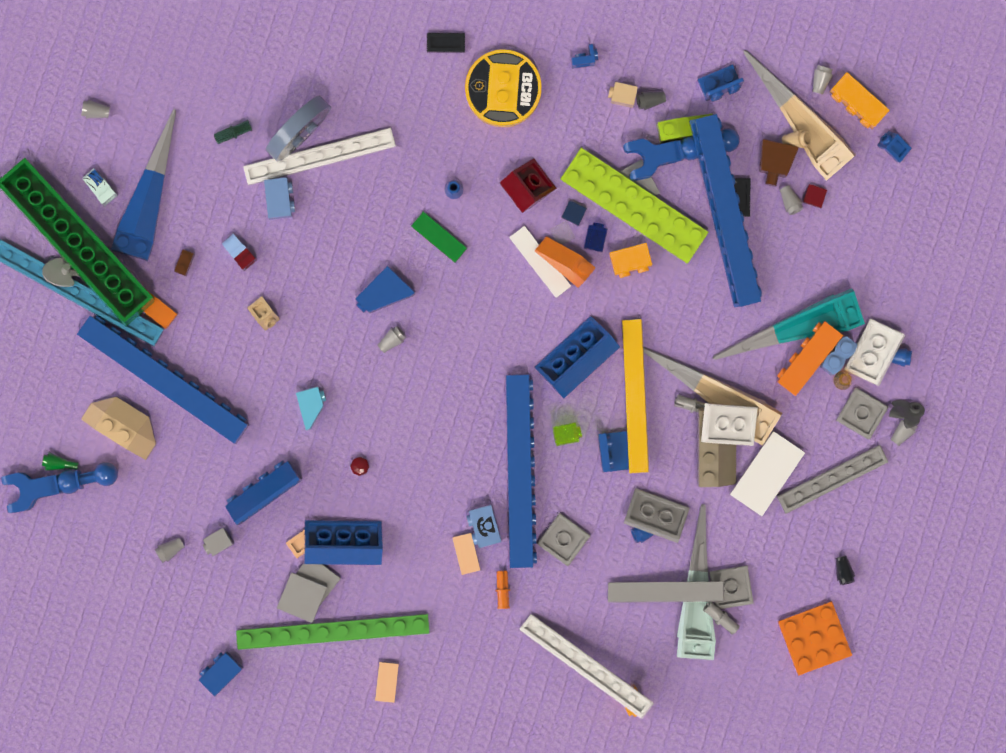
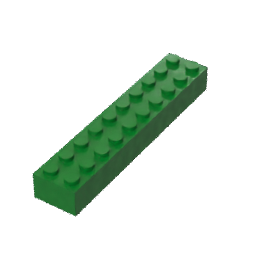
M26 158L22 159L0 178V190L125 327L155 302L150 293Z

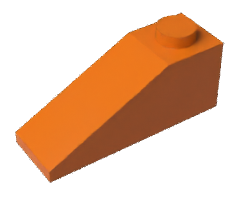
M547 236L535 249L538 255L577 288L595 270V267L580 254Z

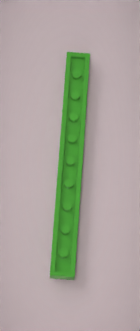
M428 614L236 630L238 650L430 633Z

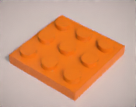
M832 601L777 621L798 676L852 656Z

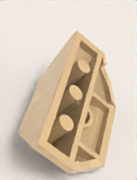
M118 397L91 403L81 418L82 421L145 460L156 445L150 418Z

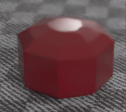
M362 457L353 459L350 465L352 472L358 476L366 474L370 467L368 461Z

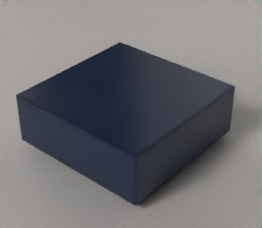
M569 201L561 218L579 226L587 208Z

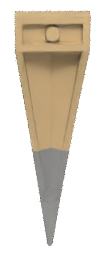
M744 50L745 56L774 98L793 131L796 132L804 129L811 133V145L804 148L814 167L827 181L856 154L838 133L755 57Z
M643 347L645 354L676 376L709 404L758 407L754 441L763 446L781 417L782 412L757 397Z

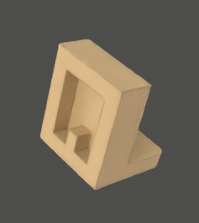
M262 296L247 307L265 331L272 328L280 320Z

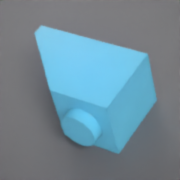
M319 387L296 393L306 430H311L324 407L323 402L326 401L324 390L320 391Z

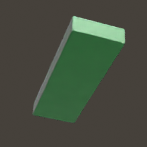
M424 212L411 226L454 263L467 250L462 243Z

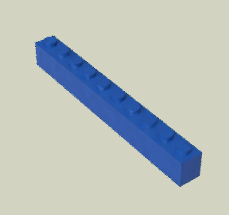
M717 114L690 120L734 307H743L761 302L762 291L756 281L757 271L752 264L753 254L747 243L749 237L747 231L744 230V216L738 205L740 199L735 192V178L731 174L729 167L731 166L729 156L726 155V140L721 134V120L717 117Z
M96 315L95 318L92 316L88 317L77 333L78 336L229 441L237 444L249 426L245 423L247 421L246 418L239 413L236 416L230 412L231 408L223 402L221 405L214 401L216 398L207 391L205 394L198 390L200 386L192 381L187 383L183 380L184 375L177 370L172 372L167 369L169 365L161 359L156 361L151 358L153 355L145 348L142 351L136 347L137 343L129 337L125 340L120 336L122 332L113 326L111 328L105 326L106 321Z
M506 375L510 568H533V564H537V552H533V544H536V533H532V525H536V513H532V506H536L535 494H532L531 488L535 487V475H531V467H535V456H531V448H534V437H530V429H534V417H530V410H534L533 398H530L529 391H533V379H529V375Z

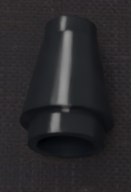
M847 556L835 558L837 581H839V584L854 583V577L856 576Z

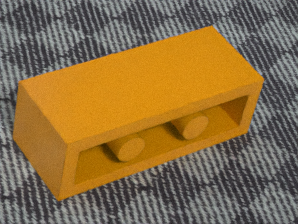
M848 72L830 90L831 97L837 103L842 102L846 106V111L852 116L856 115L860 118L859 122L867 129L869 127L873 129L890 111Z

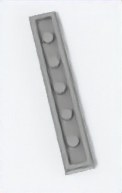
M878 445L777 496L785 514L888 463V460L881 446Z
M724 582L608 583V602H724Z

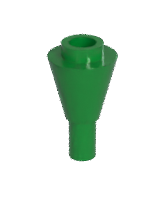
M48 452V455L43 456L42 466L45 467V470L65 468L77 470L78 462L66 461V459Z

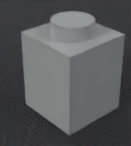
M221 528L203 539L205 544L202 546L208 555L211 553L212 556H215L234 545L226 529Z

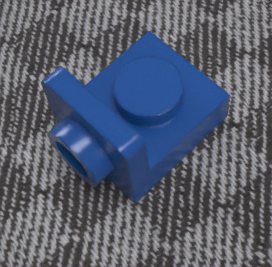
M589 44V56H586V53H581L571 58L572 69L595 66V60H598L597 48L593 49V44Z
M890 131L885 133L877 144L879 148L884 149L899 163L912 149L897 133Z

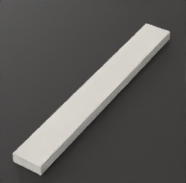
M388 128L292 153L279 162L273 158L246 165L243 168L249 186L264 182V180L275 179L394 148L396 145L392 130Z
M532 614L520 627L521 632L639 718L643 719L654 705L651 700Z

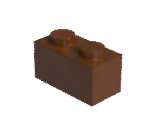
M183 249L174 272L187 277L195 254Z

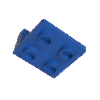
M730 65L699 78L697 81L705 100L711 99L714 102L721 99L727 92L731 95L740 91L744 79H739L734 66Z
M627 431L598 434L602 473L629 470Z

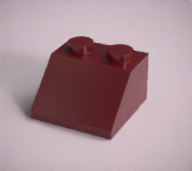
M534 158L513 170L500 182L522 213L557 189Z

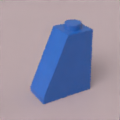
M387 266L355 298L358 302L356 306L363 313L366 310L372 313L413 297L415 292Z

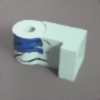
M95 168L82 177L102 205L106 206L118 196Z

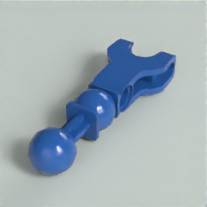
M731 128L721 130V134L726 140V152L734 151L740 143L738 133ZM693 136L683 138L682 141L678 140L654 145L646 139H638L623 145L625 153H637L643 158V166L633 170L629 175L632 181L650 178L659 166L676 163L684 159L695 160L698 158Z
M103 462L95 468V471L81 473L80 470H65L59 475L33 479L25 473L1 477L3 485H15L20 491L19 499L7 505V512L28 511L34 507L36 501L40 498L62 493L72 494L78 489H84L85 484L97 482L102 486H110L116 482L118 470L112 463Z

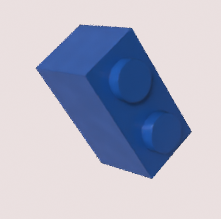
M221 652L213 660L215 664L211 668L207 666L200 673L202 677L199 681L214 697L243 669L228 652L225 654Z

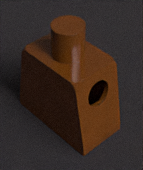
M765 139L761 141L759 171L767 174L766 185L776 187L778 177H787L799 147Z

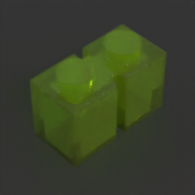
M576 422L552 428L556 447L578 443L579 438H582L581 428L576 426Z

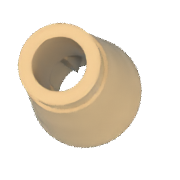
M804 129L783 135L782 137L783 144L799 148H806L812 142L811 133Z

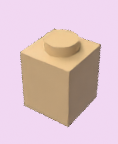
M615 82L614 87L610 86L608 98H612V104L633 108L638 87Z

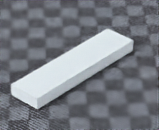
M525 226L509 237L555 298L571 287L559 271L535 252L539 244Z

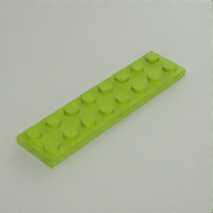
M582 147L560 179L687 264L709 233V231Z

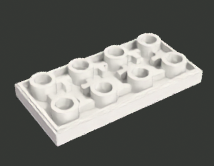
M773 431L730 495L760 516H763L805 452Z

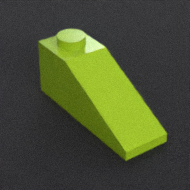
M713 113L657 122L656 126L660 144L693 136L690 120L710 116Z

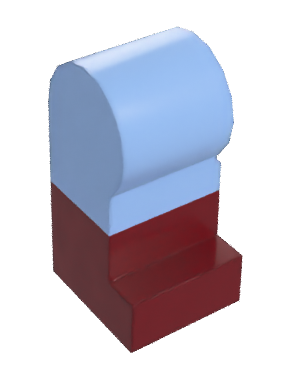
M234 234L222 243L243 271L257 261Z

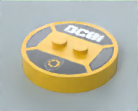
M491 51L481 56L471 66L465 82L466 99L471 111L484 123L501 128L516 126L527 120L539 104L541 98L540 75L534 64L527 57L516 51Z

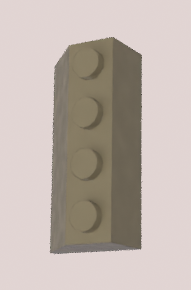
M698 408L697 484L699 487L736 484V445L701 442L704 408Z

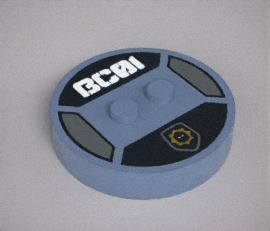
M321 96L311 99L278 130L268 143L266 151L277 162L289 156L320 126L329 114L331 106Z

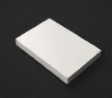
M870 319L857 343L856 351L850 357L844 370L880 386L905 335Z
M705 403L701 442L754 446L758 407Z

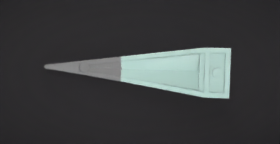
M701 504L687 582H709L705 504ZM683 602L677 633L679 638L677 657L714 660L716 639L713 618L703 611L704 606L708 602Z

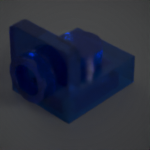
M593 223V225L588 226L584 249L603 252L608 230L604 228V224Z

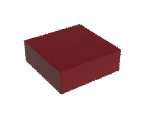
M809 184L803 203L821 209L827 190Z

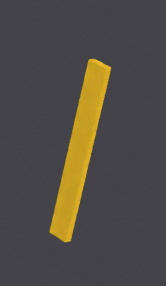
M642 319L622 320L629 473H649Z

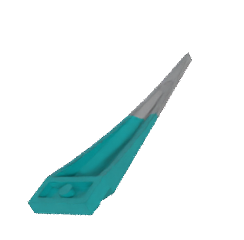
M851 288L837 295L832 294L717 353L712 358L716 360L767 346L805 339L807 337L810 338L813 336L814 332L812 330L818 322L823 323L826 321L839 332L849 331L864 325L865 322L855 292Z

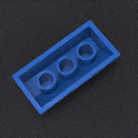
M590 316L534 368L564 399L614 354L620 346Z
M281 461L274 466L275 471L270 474L268 472L264 473L258 478L260 480L255 485L250 483L242 489L244 493L240 496L235 494L227 500L228 504L225 507L236 525L242 524L302 481L289 461L286 463Z
M305 520L304 564L382 565V521Z

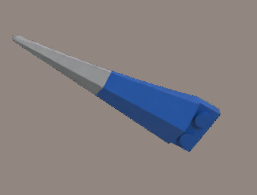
M175 109L168 119L120 221L111 247L112 251L145 261L149 260L155 241L168 154L176 116Z

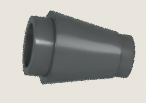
M664 91L641 92L637 94L638 108L647 110L665 103L666 96Z

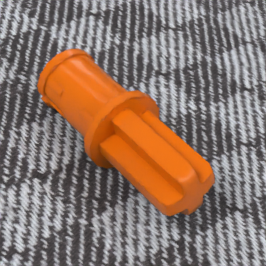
M500 570L497 571V589H495L498 597L497 609H509L510 589L508 588V572Z

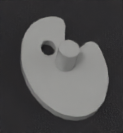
M63 258L49 261L42 270V275L47 282L60 287L74 286V281L71 277L79 276L74 270L70 269V265Z

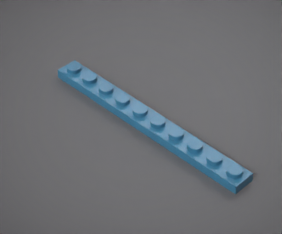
M0 240L1 263L155 347L164 329L140 316L125 327L91 289L73 280L74 286L60 287L47 282L42 275L44 263Z

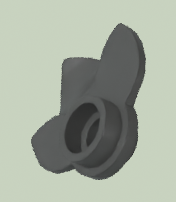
M901 399L894 400L891 403L894 407L891 409L889 417L904 419V426L908 429L919 424L920 418L924 415L925 408L917 402L910 403Z

